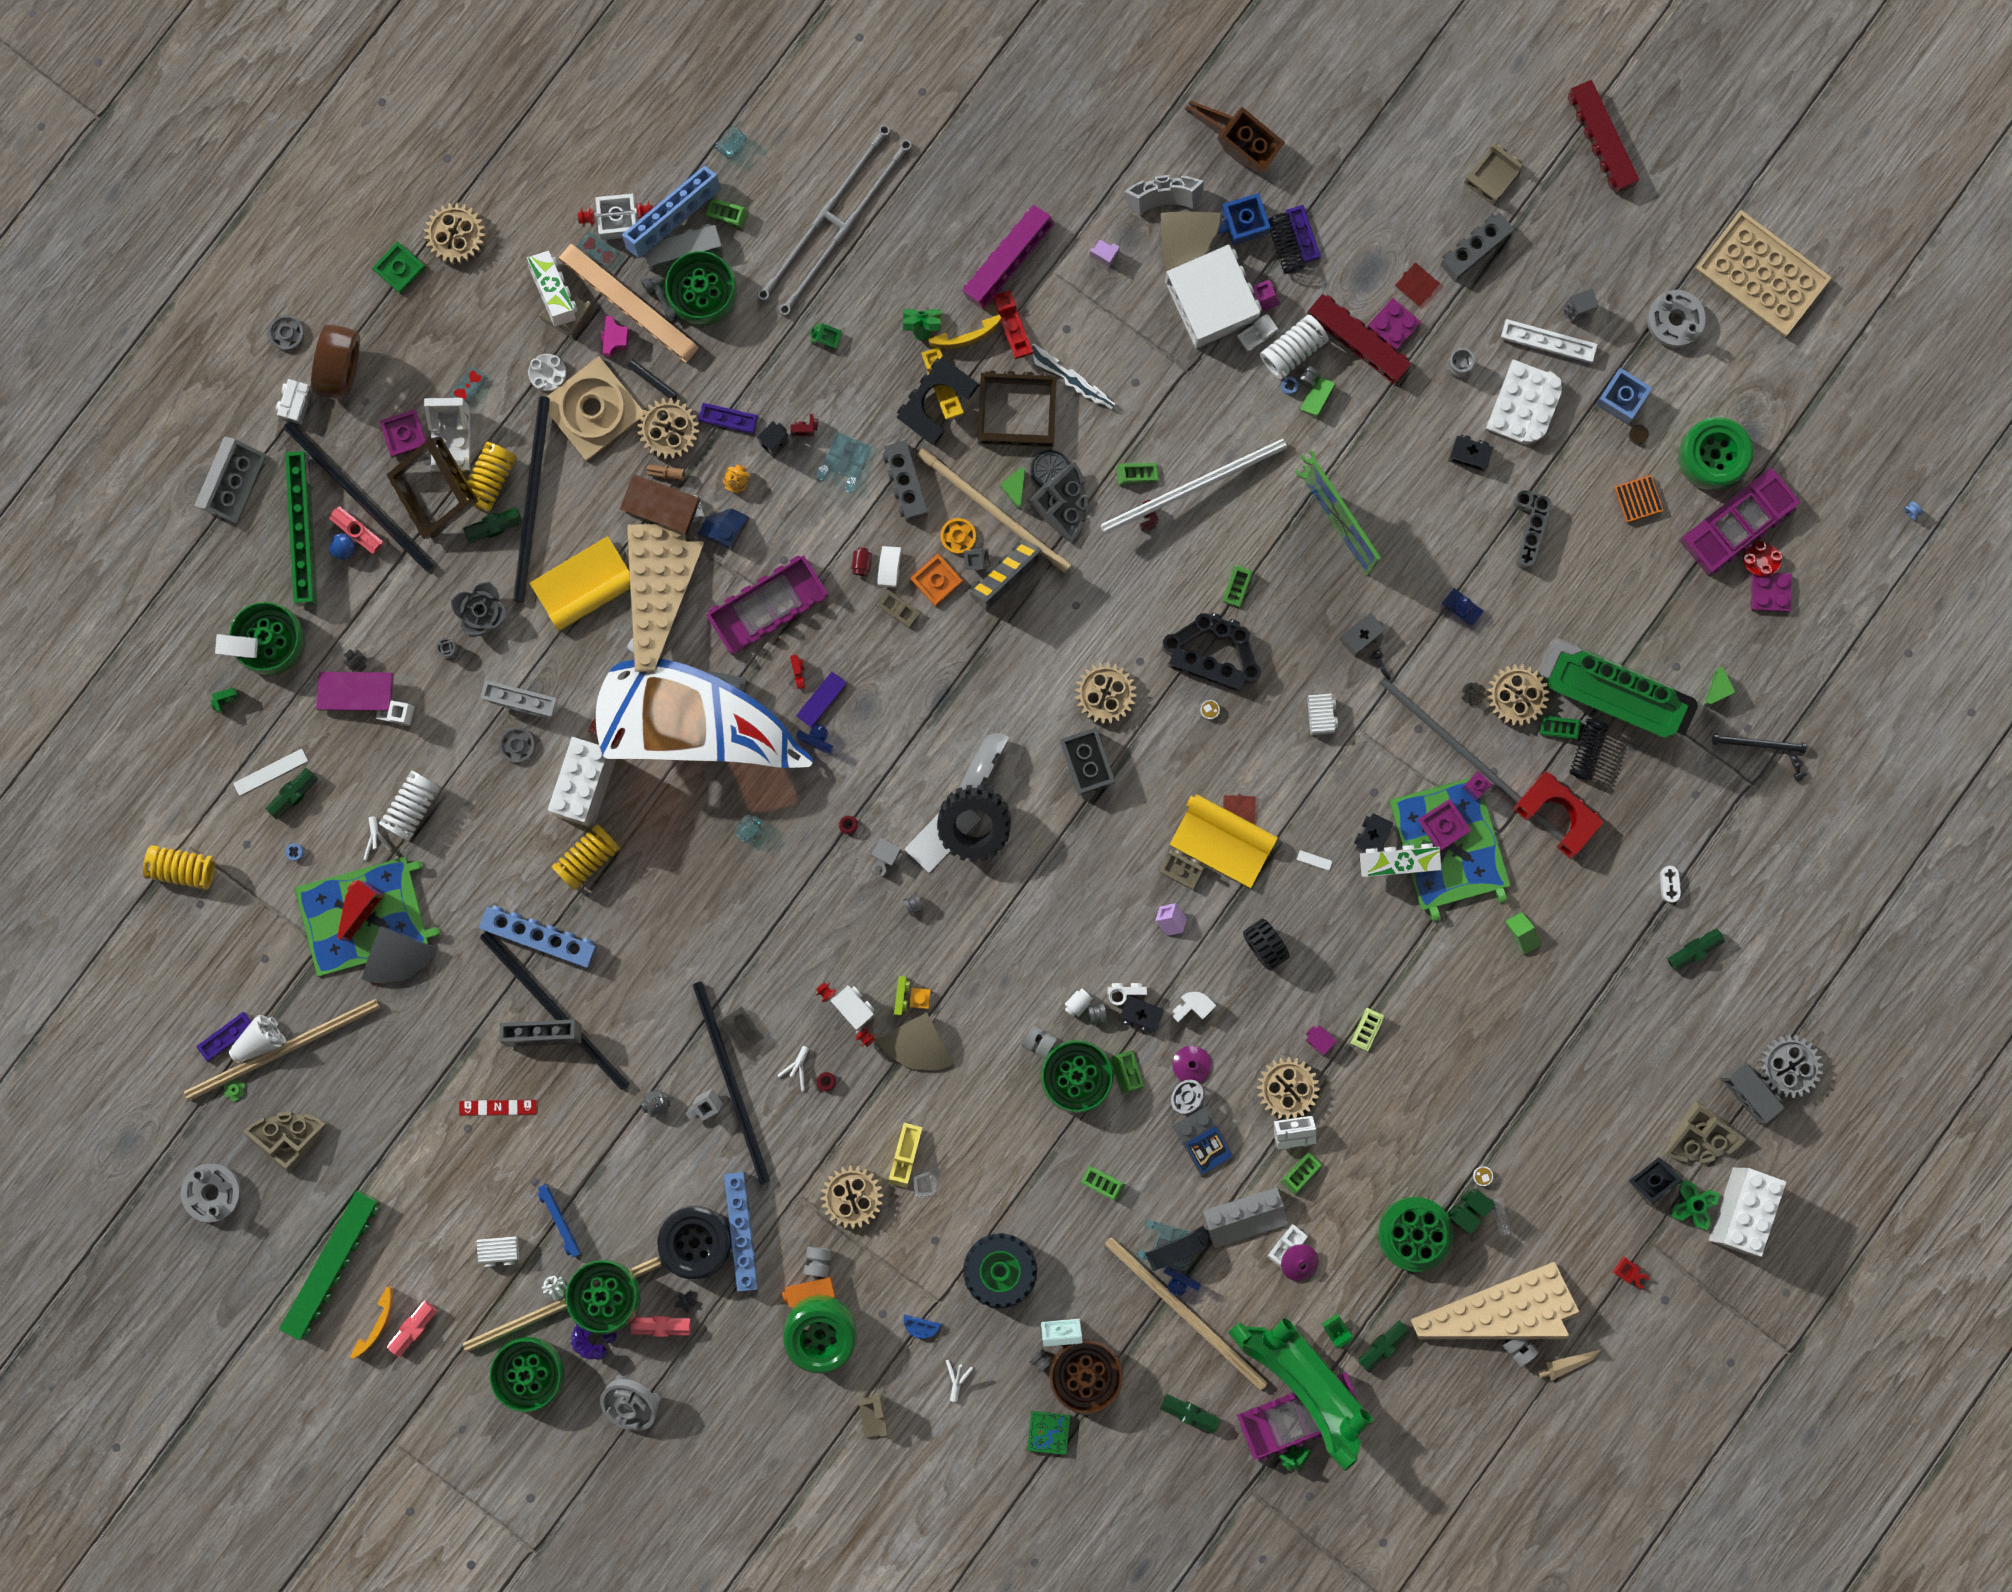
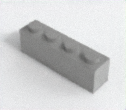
M707 224L698 230L693 231V229L683 231V234L680 235L670 234L665 236L664 239L645 253L650 271L671 266L678 258L687 253L705 251L715 254L722 252L716 226Z

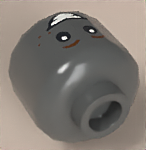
M657 1089L643 1095V1102H640L643 1113H647L650 1117H656L667 1113L670 1101L666 1092Z

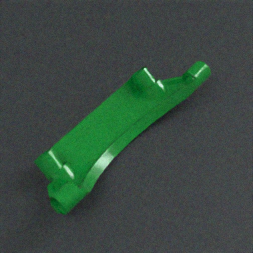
M1283 1318L1269 1331L1265 1327L1244 1326L1242 1322L1235 1325L1228 1332L1229 1336L1245 1354L1271 1370L1297 1395L1320 1429L1327 1452L1342 1470L1346 1471L1358 1460L1361 1444L1358 1436L1373 1422L1372 1416L1360 1405L1288 1319Z

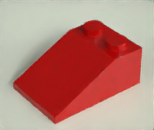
M358 879L353 881L347 888L348 892L345 895L337 934L339 940L347 942L352 939L384 897L382 893L369 883Z

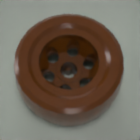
M324 325L318 339L311 373L312 392L335 399H345L349 395L355 378L360 351V335L358 331L344 326Z
M1082 1339V1343L1065 1345L1055 1355L1049 1371L1050 1387L1059 1403L1068 1410L1080 1414L1097 1413L1109 1407L1118 1397L1123 1383L1122 1365L1118 1356L1106 1344L1097 1340ZM1088 1358L1090 1364L1085 1366L1082 1364V1360ZM1072 1365L1077 1367L1076 1373L1069 1371ZM1097 1365H1101L1103 1367L1101 1373H1097L1095 1371V1367ZM1084 1372L1086 1374L1091 1373L1092 1378H1090L1089 1382L1081 1380ZM1072 1380L1078 1383L1076 1388L1070 1387L1069 1384ZM1101 1380L1103 1382L1102 1387L1097 1388L1095 1382ZM1087 1387L1090 1389L1089 1395H1084L1082 1393L1084 1388Z

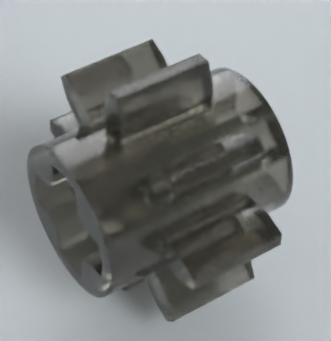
M350 649L344 654L347 658L344 663L352 672L356 669L361 672L367 667L364 663L367 658L358 649L355 651Z
M1477 682L1468 683L1462 690L1464 695L1461 698L1466 704L1469 703L1470 706L1479 705L1486 697L1483 694L1486 689Z

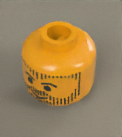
M738 464L735 467H728L723 478V484L726 485L725 489L737 494L740 491H745L750 480V474L746 472L747 468Z

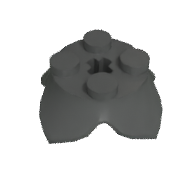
M489 581L479 583L474 587L473 591L460 592L451 599L452 610L460 618L461 629L468 637L484 635L487 631L500 627L507 619L506 608L499 600V593ZM481 607H483L485 612L479 615V613L476 610L478 608L481 609Z

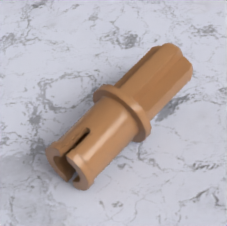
M649 464L646 469L648 476L661 477L664 480L668 478L683 481L685 477V469L671 468L668 465L664 467Z

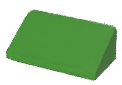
M1320 377L1317 378L1314 387L1309 391L1300 410L1317 418L1335 383Z
M1133 1050L1110 1057L1122 1094L1144 1087Z

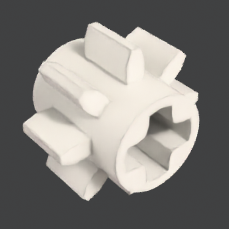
M551 1276L544 1281L542 1290L547 1299L552 1297L553 1300H559L565 1295L567 1287L563 1278L557 1279L555 1276Z

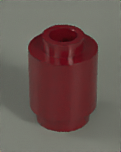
M858 547L857 550L853 551L851 565L853 575L867 576L868 572H870L872 553L869 552V549Z

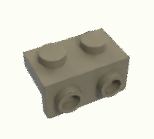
M1177 849L1174 852L1170 850L1159 872L1193 890L1204 870V867L1201 866L1202 863L1194 858L1191 860L1185 858V854Z

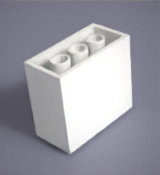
M1226 245L1166 272L1165 283L1195 349L1252 325L1259 319L1260 310H1262L1258 300H1254L1252 295L1254 293L1250 283L1246 282L1244 268L1238 265L1236 261L1238 259L1235 249L1231 250L1230 245Z
M572 737L547 811L557 818L593 828L616 759L605 758L602 755L600 745Z
M1733 1167L1708 1241L1743 1254L1762 1257L1786 1181L1750 1168Z

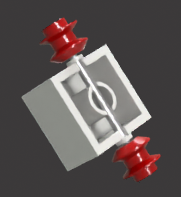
M633 194L595 197L597 212L594 213L591 207L586 212L581 208V212H578V222L583 227H585L586 223H590L593 226L596 219L601 240L623 238L622 234L638 221L637 214L638 218L641 219L654 206L650 205L649 201L646 206L639 202L636 209V200Z
M822 983L816 989L818 992L816 996L821 995L823 997L821 1002H832L857 1030L856 1033L858 1034L855 1040H861V1047L865 1045L868 1048L875 1041L874 1036L876 1034L871 1035L869 1033L870 1027L864 1029L862 1027L875 1017L873 1014L875 1009L868 1001L864 1003L860 999L863 995L854 986L852 988L847 986L837 996L833 997L836 994V989L831 990L829 988L831 983Z

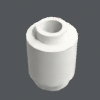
M1081 988L1079 992L1076 991L1065 1003L1067 1006L1065 1010L1072 1017L1075 1015L1079 1017L1091 1004L1090 1001L1093 998Z

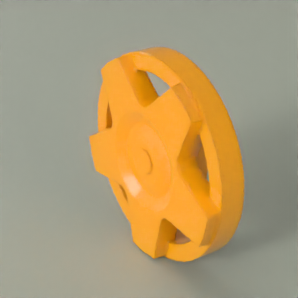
M962 518L949 520L941 530L940 538L942 545L946 550L954 554H962L965 550L971 549L976 541V531L973 525ZM957 522H963V523H965V524L962 525V526H959V525L957 524ZM947 526H949V532L944 533ZM971 530L973 532V539L968 535ZM945 542L951 543V548ZM963 545L968 546L967 548L960 550Z

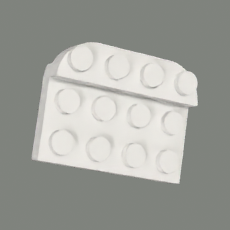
M1513 359L1485 430L1524 445L1539 441L1547 432L1562 392L1561 379L1551 371L1545 372Z

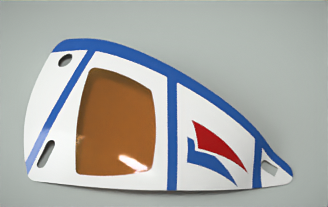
M659 659L655 671L635 672L634 660L620 662L610 669L599 692L596 706V729L602 755L607 759L728 761L780 768L810 767L813 763L812 757L794 741L782 722L762 704L731 684L682 663ZM630 671V675L627 678L618 680L620 673ZM620 728H625V733L619 746L616 749H611L610 746L617 731ZM788 749H792L801 756L799 761L788 754Z

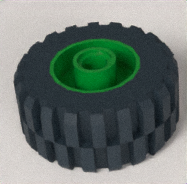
M1005 1233L990 1234L979 1239L970 1248L963 1265V1278L970 1294L979 1303L990 1308L1006 1309L1007 1307L1018 1305L1031 1293L1037 1279V1263L1031 1249L1016 1236Z

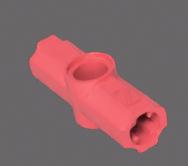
M339 506L331 513L329 519L374 555L382 548L384 542ZM355 527H360V533L357 535H353V529Z
M424 1301L415 1313L408 1317L401 1325L400 1331L387 1346L389 1351L400 1358L412 1342H415L426 1329L425 1326L436 1315L438 1310L427 1301Z
M652 1316L635 1317L631 1321V1334L667 1337L669 1335L687 1336L690 1335L691 1318Z

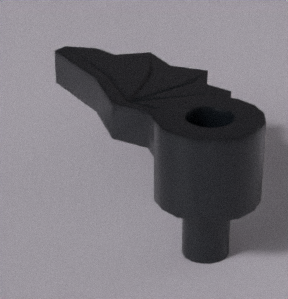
M1378 649L1373 652L1370 659L1376 658L1380 671L1387 680H1390L1391 677L1381 660L1383 654Z
M1787 751L1796 771L1793 774L1795 781L1803 780L1807 773L1800 772V766L1791 751Z

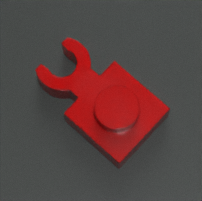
M792 655L790 659L798 690L805 688L802 670H805L803 659H799L798 655Z
M1624 1256L1613 1270V1273L1629 1284L1633 1281L1635 1286L1640 1289L1644 1287L1639 1283V1280L1641 1278L1649 1280L1646 1274L1638 1273L1641 1269Z

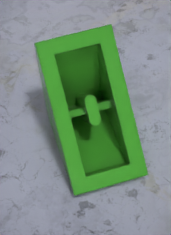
M1025 468L1018 469L1000 484L1001 490L1017 509H1021Z
M1721 667L1717 668L1714 672L1704 706H1709L1735 693L1724 669Z
M1522 912L1505 921L1524 955L1541 946L1535 927Z

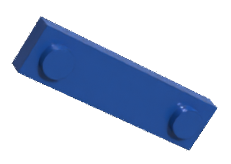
M548 1184L538 1187L540 1192L537 1195L542 1203L545 1202L565 1242V1245H563L565 1252L568 1256L571 1255L572 1258L582 1254Z

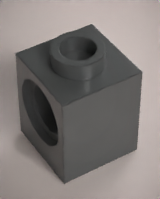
M989 548L965 550V570L989 568Z

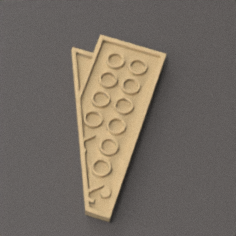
M660 524L627 525L635 672L655 671L702 551L704 541L686 542L684 533Z
M1552 1262L1411 1319V1324L1418 1339H1568L1569 1334L1563 1321L1578 1316L1579 1310L1555 1262Z

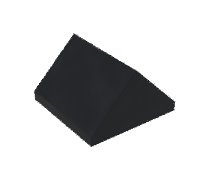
M1658 1157L1630 1179L1629 1182L1647 1205H1654L1683 1182V1180Z

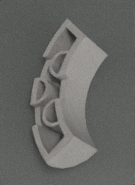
M1170 175L1156 176L1152 181L1145 183L1140 181L1124 191V195L1129 207L1140 216L1152 208L1163 205H1182L1193 209L1202 196L1204 181L1183 175L1181 178H1170Z
M992 733L986 736L976 752L959 788L962 787L964 790L966 785H972L973 788L982 785L984 789L1010 737L1000 733Z

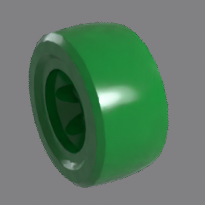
M695 251L683 255L672 264L665 281V293L670 307L679 318L689 324L708 326L723 320L731 312L737 297V283L734 273L722 258L713 253ZM710 277L716 279V281L713 283L709 282L708 280ZM690 280L691 285L685 286L687 281ZM703 283L704 288H696V286ZM712 290L718 291L716 296L710 295ZM689 293L693 294V298L691 300L686 299V296ZM700 299H706V304H699Z
M1724 417L1708 418L1695 424L1681 440L1678 450L1679 467L1684 477L1692 485L1706 491L1724 490L1737 484L1749 470L1753 459V445L1747 431L1737 422ZM1708 438L1713 440L1712 445L1707 444ZM1721 441H1726L1727 447H1722ZM1700 449L1704 451L1702 456L1700 455ZM1714 453L1717 459H1712L1710 454ZM1726 454L1732 455L1731 461L1726 459ZM1717 465H1722L1723 470H1718Z
M260 602L249 605L238 613L231 624L230 636L252 638L254 633V638L258 639L259 650L257 651V658L235 656L240 664L254 673L277 675L286 672L299 661L304 651L305 633L302 624L294 613L277 603ZM267 623L266 627H261L262 624ZM279 625L281 630L275 632L274 627ZM264 634H269V636L266 637V641L262 640V636ZM279 639L284 641L282 646L277 645ZM268 649L273 650V654L270 656L266 654Z
M1070 1040L1055 1046L1044 1059L1040 1073L1042 1090L1047 1099L1060 1110L1069 1113H1085L1099 1107L1110 1094L1114 1078L1112 1064L1108 1056L1101 1048L1084 1040ZM1081 1058L1083 1065H1076V1059ZM1064 1063L1069 1064L1070 1069L1068 1071L1062 1069ZM1093 1068L1095 1070V1073L1093 1075H1088L1087 1069ZM1074 1071L1082 1073L1083 1078L1081 1077L1082 1080L1080 1082L1072 1079ZM1061 1078H1066L1067 1084L1061 1085L1059 1083V1080ZM1086 1082L1092 1084L1090 1090L1085 1089L1084 1085ZM1077 1087L1079 1091L1078 1094L1073 1095L1071 1093V1088Z
M596 1260L585 1264L571 1277L566 1290V1306L573 1321L580 1328L599 1335L612 1334L628 1326L635 1318L641 1303V1290L634 1274L626 1266L612 1260ZM599 1280L601 1285L597 1288L594 1287V1282ZM610 1281L615 1282V1287L613 1289H610L608 1287V1283ZM604 1291L606 1293V1295H604L606 1299L605 1301H599L598 1294L603 1293ZM587 1292L592 1294L590 1300L586 1299ZM619 1294L621 1301L615 1302L614 1296ZM593 1305H596L598 1307V1311L596 1313H593L591 1311V1307ZM610 1306L613 1312L608 1315L605 1310Z
M814 1295L800 1300L788 1313L783 1327V1343L789 1359L797 1367L810 1373H829L842 1367L852 1356L857 1341V1327L850 1309L840 1300L827 1295ZM808 1325L811 1327L809 1330L804 1329ZM836 1337L837 1341L831 1342L829 1338ZM810 1338L812 1342L806 1344L804 1340ZM823 1344L825 1348L820 1350L817 1346Z
M536 1337L514 1339L504 1345L493 1358L489 1375L491 1388L496 1398L509 1409L518 1412L540 1410L553 1402L560 1393L565 1379L564 1362L554 1346L545 1340ZM532 1357L537 1359L536 1365L530 1364ZM519 1358L522 1360L523 1363L521 1366H517L515 1364L516 1359ZM527 1370L529 1372L528 1375H530V1379L524 1380L522 1378V1372L524 1373ZM539 1370L545 1371L543 1378L538 1376ZM510 1372L516 1374L514 1380L510 1378ZM533 1383L538 1384L539 1388L537 1391L532 1390L531 1386ZM518 1384L524 1386V1390L522 1392L517 1389Z

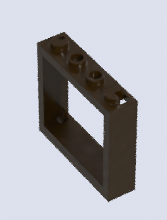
M993 370L981 373L978 444L1053 447L1057 376L1047 373L1034 375L1032 372H1023L1022 375L1015 374L1013 371H1005L1004 374ZM986 383L1050 386L1048 435L984 433Z
M442 437L429 438L387 474L391 485L394 487L400 501L405 506L423 539L437 537L479 502ZM428 452L431 453L459 502L433 525L403 475Z

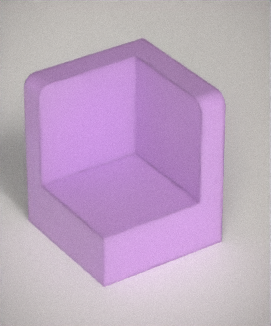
M1099 240L1095 248L1091 249L1090 256L1110 267L1119 252V246L1114 243L1110 246L1104 241Z
M1175 903L1160 906L1155 921L1168 936L1183 933L1187 917Z

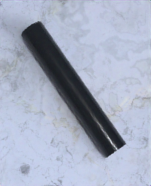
M632 359L627 365L629 369L667 398H672V400L676 398L678 393L635 360Z

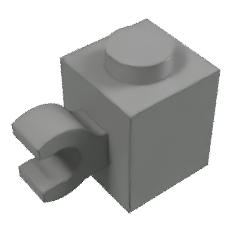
M880 838L871 854L878 859L871 870L874 872L877 867H881L883 870L880 876L883 877L886 874L885 863L893 867L894 863H899L903 855L900 853L901 848Z
M712 1088L697 1096L685 1114L689 1120L699 1115L703 1121L718 1113L723 1103Z

